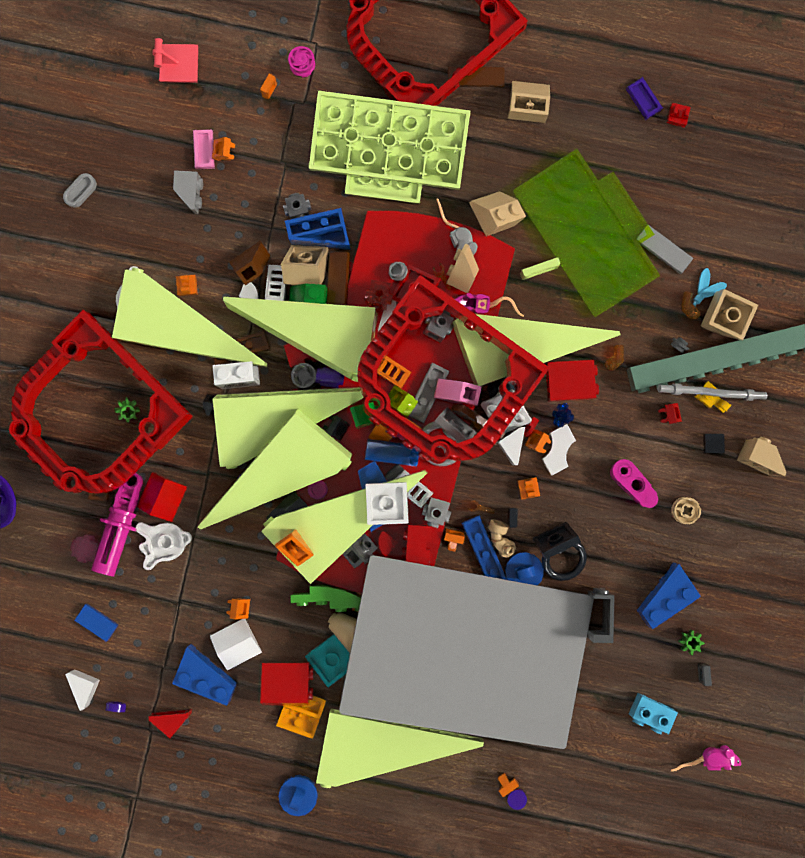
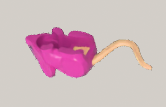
M467 293L455 299L470 311L482 314L487 313L489 308L498 305L501 301L508 300L517 314L524 317L517 309L515 302L509 297H500L494 302H490V298L486 295Z
M723 745L720 748L709 747L704 750L702 756L697 760L681 764L677 768L671 769V771H677L682 767L697 765L703 762V765L708 770L713 771L721 770L723 767L725 770H731V765L741 766L742 764L733 750L727 745Z

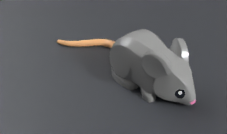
M436 199L443 221L446 225L455 229L450 233L454 248L457 247V250H462L464 245L467 244L470 246L474 256L478 246L473 242L471 232L467 228L449 223L443 214L439 199Z

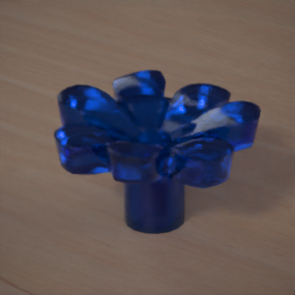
M566 403L558 404V411L554 410L552 412V416L556 417L553 423L559 428L564 427V424H569L574 419V415L571 414V410L568 409L569 405Z

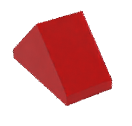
M192 709L154 712L149 716V721L167 737L171 738L190 716Z

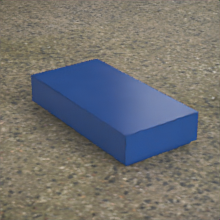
M89 604L84 605L74 620L106 642L119 625Z

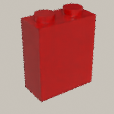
M594 360L548 362L545 364L550 367L546 373L548 402L593 400L596 398V395H599V385L595 383L598 368L597 364H594Z
M262 663L260 703L262 705H309L310 700H313V688H310V680L314 679V668H310L309 663Z

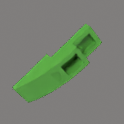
M311 585L310 592L294 593L291 595V603H297V606H307L308 602H316V605H326L327 601H330V609H335V612H346L347 608H355V611H359L361 595L356 592L331 585Z

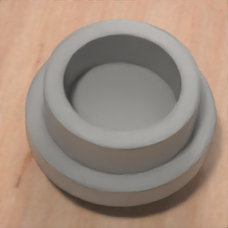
M394 262L390 265L389 276L393 280L400 281L406 277L408 269L404 263Z

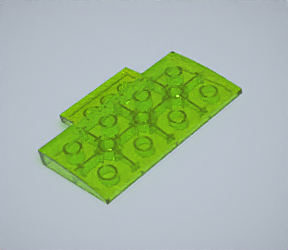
M575 149L513 190V193L555 258H559L561 267L594 318L660 276L640 245L655 234L615 173L611 172L598 181L578 149ZM645 230L647 235L637 240L642 231Z

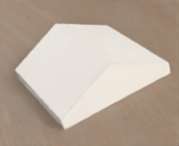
M241 619L210 635L216 654L227 670L262 653L246 619Z

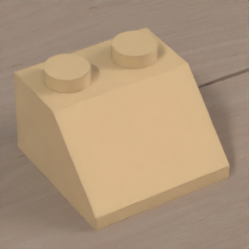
M500 191L469 202L486 236L514 227L526 217L519 201Z
M291 245L281 263L283 283L291 284L292 286L305 283L322 284L326 276L328 247Z
M722 289L715 292L701 327L722 336L743 340L758 305L728 290Z
M760 437L745 441L737 461L771 477L786 475L777 446L772 445L771 440Z

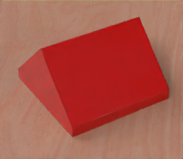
M152 472L137 508L151 516L173 522L187 486Z

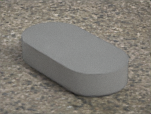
M87 173L78 176L64 192V202L73 208L81 206L96 189V180Z

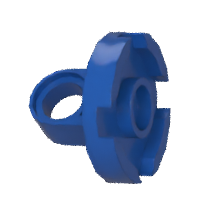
M519 552L511 556L505 566V576L507 580L539 585L544 575L540 559L528 552Z
M295 775V777L286 779L279 792L281 807L285 812L293 816L306 815L312 811L318 797L314 782L303 775Z

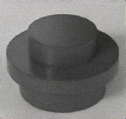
M673 337V342L670 345L681 353H684L685 350L688 351L689 348L686 347L688 343L681 337L677 339Z

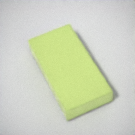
M557 257L523 269L520 273L522 280L557 269L560 265L559 258Z

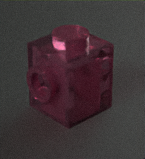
M89 534L76 537L71 544V556L77 557L76 561L82 563L94 562L100 541L95 540V536Z

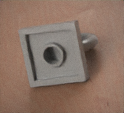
M448 407L436 418L435 422L429 423L423 428V431L428 435L431 431L442 428L444 434L452 440H456V443L471 439L476 434V431ZM447 459L441 464L433 463L430 460L428 462L436 466H448L456 461Z

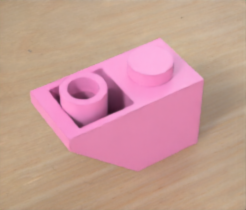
M438 379L434 398L467 407L478 406L481 386L461 381Z

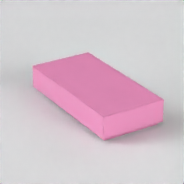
M193 130L195 169L215 168L214 159H212L213 130Z

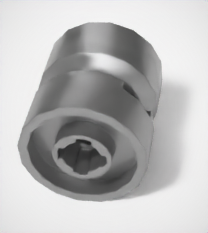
M300 363L293 368L291 379L299 389L310 390L317 384L315 383L317 372L311 365Z

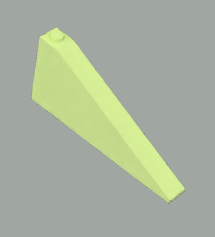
M132 268V271L125 270L112 338L235 362L252 361L253 365L267 367L266 362L143 273L144 270Z
M235 297L223 298L228 309L347 378L358 382L357 372L360 358L366 347L375 337L377 323L375 307Z
M476 314L543 363L620 335L619 331ZM456 318L452 325H454L453 328L473 384L481 386L506 377L505 360L509 355L493 343L484 341L479 333L475 330L467 329L464 323Z
M360 388L216 395L213 398L220 467L226 466L227 469H234L258 456L297 409L317 424L364 398Z
M297 409L205 516L198 528L201 530L333 476L341 469L346 470L352 462L350 461L352 453Z
M422 470L384 483L407 482L408 492L428 472ZM366 488L288 512L275 518L271 516L263 524L265 528L261 532L275 546L276 543L294 530L298 531L314 555L299 566H296L290 559L288 561L311 584L372 526L367 525Z
M331 709L316 783H319L324 788L336 787L483 747L484 742L480 737L343 715L339 710Z

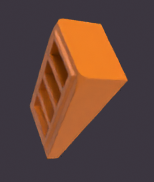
M386 356L377 374L402 388L411 372ZM387 363L391 364L386 373L382 372ZM396 367L397 370L391 378L389 375L393 368ZM402 371L404 372V374L398 382L396 381V378Z

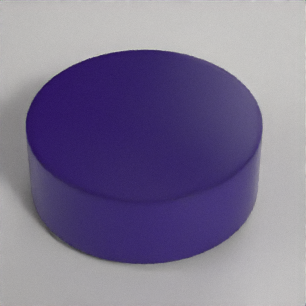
M115 701L106 703V711L125 712L126 703Z
M516 788L507 794V801L511 808L519 810L526 805L527 797L522 789Z

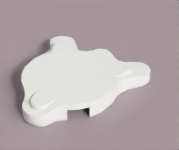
M140 522L136 525V531L146 538V541L139 545V549L145 554L143 567L146 570L153 569L161 561L176 559L192 540L189 532L183 531L172 523L150 526Z

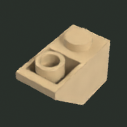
M465 244L463 249H458L454 256L456 263L455 265L451 264L447 275L450 276L447 284L468 293L479 268L470 246Z

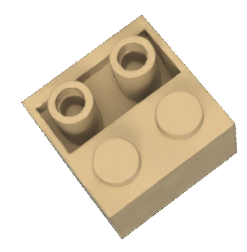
M512 81L508 119L545 123L549 114L550 85Z

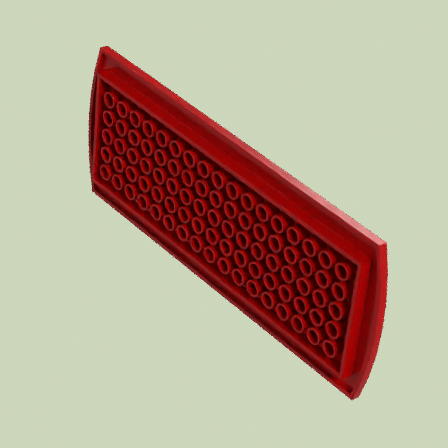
M367 211L348 283L347 306L376 308L377 323L375 335L378 333L388 294H392L399 281H395L389 276V267L394 262H402L407 267L411 265L439 278L441 281L437 287L453 299L467 294L447 284L450 277L447 275L451 264L455 265L456 263L454 256L457 247L454 248L450 238V233L455 229L446 225L442 218L400 211ZM447 220L451 224L467 228L472 234L473 242L478 246L474 258L479 271L468 293L472 295H486L490 298V302L503 297L515 248L491 235L486 236L484 232ZM501 302L489 308L487 313L474 314L498 317ZM450 313V316L454 318L453 321L456 320V317ZM416 315L408 316L411 321H418ZM424 318L421 327L418 329H407L387 354L389 358L411 372L401 389L414 398L432 363L449 371L446 380L473 384L454 328L449 336L446 335L441 342H438L423 334L427 326L425 324L426 318ZM387 363L382 372L386 373L391 364ZM396 367L393 368L389 375L391 378L397 370ZM401 371L399 373V375L396 378V381L399 382L404 372ZM377 374V386L389 394L395 385ZM344 376L343 386L339 385V388L359 387L358 382ZM321 386V389H334L330 387ZM365 398L333 414V416L336 415L350 424L341 441L336 438L334 439L352 453L350 459L352 462L346 470L341 469L337 474L322 480L328 487L325 497L321 499L312 498L308 493V486L296 490V493L308 506L362 490L358 470L373 462L365 460L367 440L370 439L369 435L376 425L371 424L357 429L350 408L363 405ZM436 398L424 423L410 416L407 419L423 430L426 425L435 422L436 418L447 407L451 410L453 404L456 403ZM371 401L374 403V406H379L376 401ZM475 406L468 408L474 411ZM328 417L318 422L317 425L323 429L324 425L329 427L332 420ZM461 418L466 424L470 426L469 422ZM442 428L431 431L429 436L434 437L445 434ZM396 436L395 438L392 437L389 442L402 443L403 440ZM436 448L435 455L437 457H444V451L441 448ZM419 456L417 466L400 464L409 474L426 470L428 473L419 482L433 493L432 498L451 502L461 461H456L448 466H436ZM376 461L384 477L396 465L394 463ZM417 485L410 495L413 496L420 487ZM423 490L416 500L419 501L426 492ZM407 497L409 523L383 524L372 532L369 528L364 534L377 547L372 554L385 557L379 548L380 534L382 531H385L398 541L387 558L403 560L402 549L407 547V540H403L404 528H408V524L427 525L428 521L424 520L425 516L422 515L424 505L420 508ZM434 510L433 516H439L440 511ZM439 525L438 528L432 527L431 542H427L426 549H430V566L435 565L444 530L443 525ZM278 550L276 560L299 572ZM342 554L316 580L345 590L362 593L368 563L362 562L354 568Z

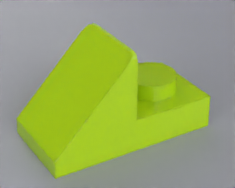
M396 385L388 394L391 401L390 405L407 417L418 403L413 396Z

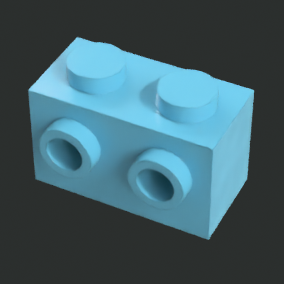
M637 693L629 712L633 722L641 726L647 724L651 726L650 729L658 734H662V732L669 734L678 714L673 708L640 693Z

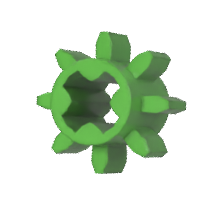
M127 397L123 402L118 400L119 408H115V412L120 413L118 416L119 420L124 418L129 423V419H137L135 413L139 412L140 409L139 407H134L136 400L131 402ZM126 407H130L128 413H125Z
M691 629L688 634L682 632V640H678V642L683 644L681 650L686 651L688 649V653L691 655L696 650L701 652L700 647L705 644L699 639L702 635L700 633L694 635V631ZM692 639H693V640H694V643H691V644L689 645V644H688V641H692Z

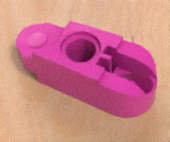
M626 459L614 462L610 469L612 479L642 507L652 508L658 503L657 493L638 468ZM622 467L626 469V474H621L620 470ZM634 480L639 482L637 490H634L631 486Z

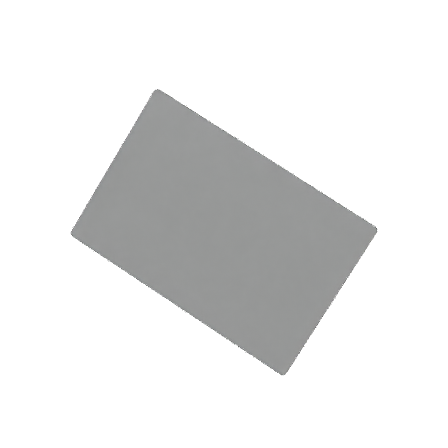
M371 555L368 560L339 712L349 716L565 749L594 598L581 593Z

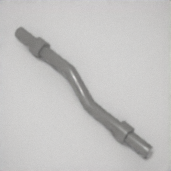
M674 383L672 385H658L657 387L658 392L671 393L672 395H681L682 393L701 394L724 398H743L746 401L767 399L766 392H755L751 389H745L744 391L682 386V384Z

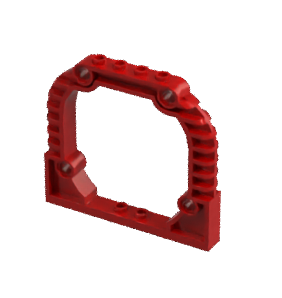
M349 0L351 13L347 23V40L355 58L385 90V94L391 100L438 106L460 86L459 82L465 76H470L480 67H483L526 29L528 20L509 0H475L480 6V20L488 24L489 45L477 56H471L462 69L461 67L456 69L452 74L453 77L439 89L434 84L415 82L413 75L409 72L398 73L371 44L364 32V25L373 17L374 4L379 0ZM362 4L363 7L357 8L355 5ZM491 9L493 12L487 13L485 10ZM402 82H408L409 86L403 87L400 84Z
M419 275L364 350L359 361L357 377L360 391L365 398L363 409L370 417L369 420L377 426L382 425L385 427V431L394 438L397 436L403 440L402 444L408 449L412 450L414 448L419 452L418 455L427 462L430 460L433 463L441 464L447 459L454 461L475 459L488 452L497 443L550 367L426 278ZM445 310L461 320L467 329L475 330L479 333L484 341L493 343L509 355L505 360L507 378L499 387V393L502 396L500 403L480 431L473 438L460 443H456L445 435L429 436L390 407L389 395L377 386V371L381 362L407 329H418L421 327L424 318L441 316ZM416 315L418 317V321L413 322L409 319L408 316ZM506 384L513 385L515 391H508L506 388ZM376 401L379 404V408L376 410L371 409L368 403ZM441 448L444 451V457H437L435 449Z
M82 310L51 342L53 346L37 360V363L21 377L22 379L16 385L11 399V416L13 421L9 426V433L16 440L15 444L20 449L26 450L28 458L41 466V472L54 480L53 484L58 489L73 493L84 491L99 494L113 491L125 484L193 416L116 339L112 338V335L89 312ZM76 347V352L72 354V350ZM110 347L121 358L119 360L120 363L126 368L130 367L134 371L132 373L133 376L139 381L143 380L155 393L150 397L149 416L142 419L139 423L140 435L111 466L101 473L90 475L84 469L68 466L40 437L41 425L33 416L35 400L43 388L71 360L79 362L85 359L89 351L106 350ZM153 424L154 430L149 433V426ZM24 426V432L21 434V429ZM75 479V485L72 487L71 481Z

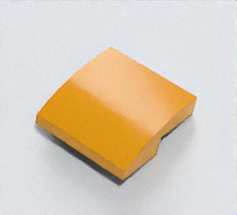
M313 696V700H310L309 705H283L276 726L313 739L326 700Z

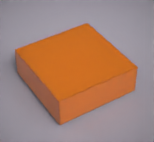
M270 73L260 89L262 97L266 99L271 97L277 86L275 76Z

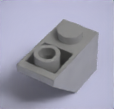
M174 171L173 190L194 214H198V210L202 207V198L199 196L200 190L203 189V179L198 172Z

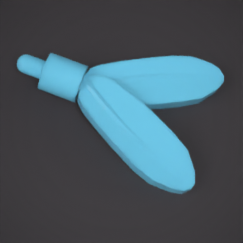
M705 268L700 274L698 294L693 299L692 306L700 304L704 298L715 295V292L725 289L727 284L719 282L709 286L710 271L708 268Z

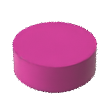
M322 480L308 486V493L314 499H321L327 494L328 487Z

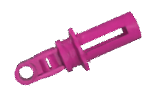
M137 473L133 475L137 478L136 484L130 486L128 480L119 487L114 505L109 508V517L100 519L106 525L91 571L114 577L127 535L130 533L129 530L135 532L137 530L132 526V521L136 517L134 510L138 504L143 486V478ZM116 529H117V533H116V536H115V539H114V542H113V545H112V548H111V551H110V555H109V558H108V561H107V564H106L105 562H106V559H107V556H108V553H109V550H110V547H111V544H112V541H113V538H114V535H115V532H116Z

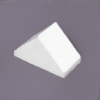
M519 427L497 442L508 460L515 466L519 463L525 427Z
M72 670L65 675L78 708L81 711L90 705L100 680L80 671Z

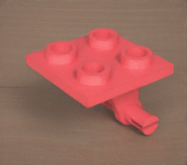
M155 38V49L152 50V55L154 56V67L160 68L159 81L198 83L199 46L195 44H162V39Z

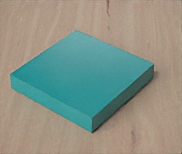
M333 634L305 655V658L326 686L330 687L346 674L350 653Z

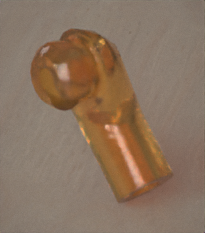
M684 292L681 310L690 319L699 318L700 311L692 304L694 293Z
M614 345V356L605 361V367L610 371L617 369L623 364L624 345Z

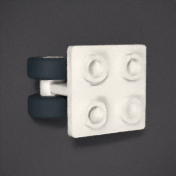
M498 381L489 384L488 393L490 399L481 403L488 418L502 399L499 393L500 384ZM506 384V388L508 391H515L513 385ZM524 406L518 411L504 433L531 422L532 419Z

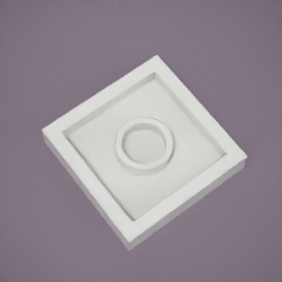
M407 482L366 484L367 525L409 523Z

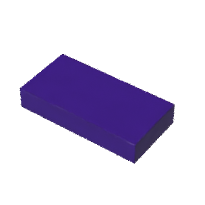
M643 77L626 87V91L645 120L663 109Z

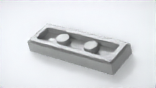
M649 225L644 228L635 240L679 274H682L693 260V257Z
M434 363L431 364L415 396L418 403L410 413V417L422 423L425 422L436 399L434 394L438 379H446L449 373L448 370Z

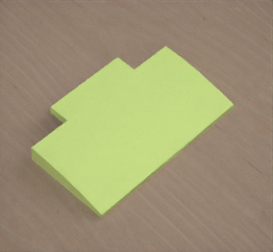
M318 91L309 169L311 171L347 175L345 194L420 204L422 185L460 190L470 111Z

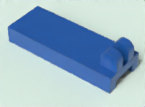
M368 439L365 460L417 466L419 452L414 448L412 450L408 449L402 443Z

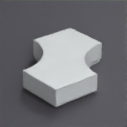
M567 424L549 433L552 442L551 448L542 460L551 476L568 467L566 454L576 439Z

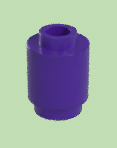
M328 367L317 369L315 383L330 388H339V385L343 386L344 375Z

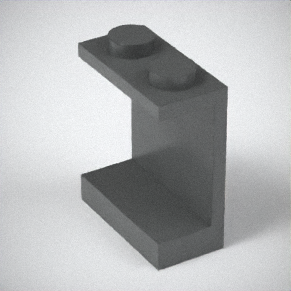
M593 588V591H588V595L594 599H603L602 630L588 629L587 638L593 643H613L614 595L609 593V590H605V588Z

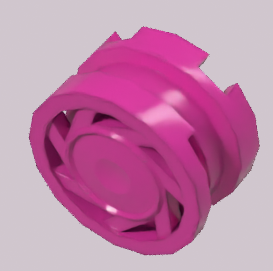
M298 46L291 50L288 61L292 73L302 78L311 75L313 70H315L313 52L304 46Z

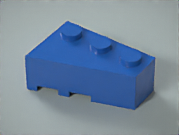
M341 208L285 221L291 245L351 250Z
M673 562L654 590L649 593L639 606L637 612L649 628L654 629L701 596L680 564Z

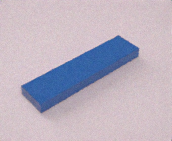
M478 515L462 522L484 576L507 580L480 516Z

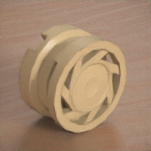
M681 497L673 503L671 513L677 522L692 524L700 518L701 508L695 499Z

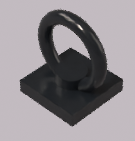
M567 522L532 538L535 546L543 555V569L552 579L558 581L571 580L584 569L587 561L586 550L581 544L579 536ZM570 547H574L579 553V561L576 567L567 573L555 572L550 566V557L560 554Z

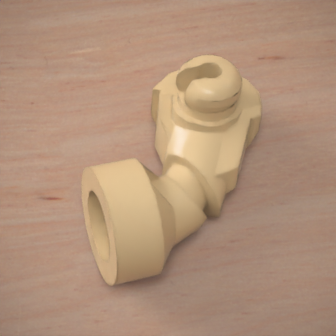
M492 519L488 529L491 532V541L503 557L513 555L516 548L515 543L502 537V535L507 533L509 526L502 521Z

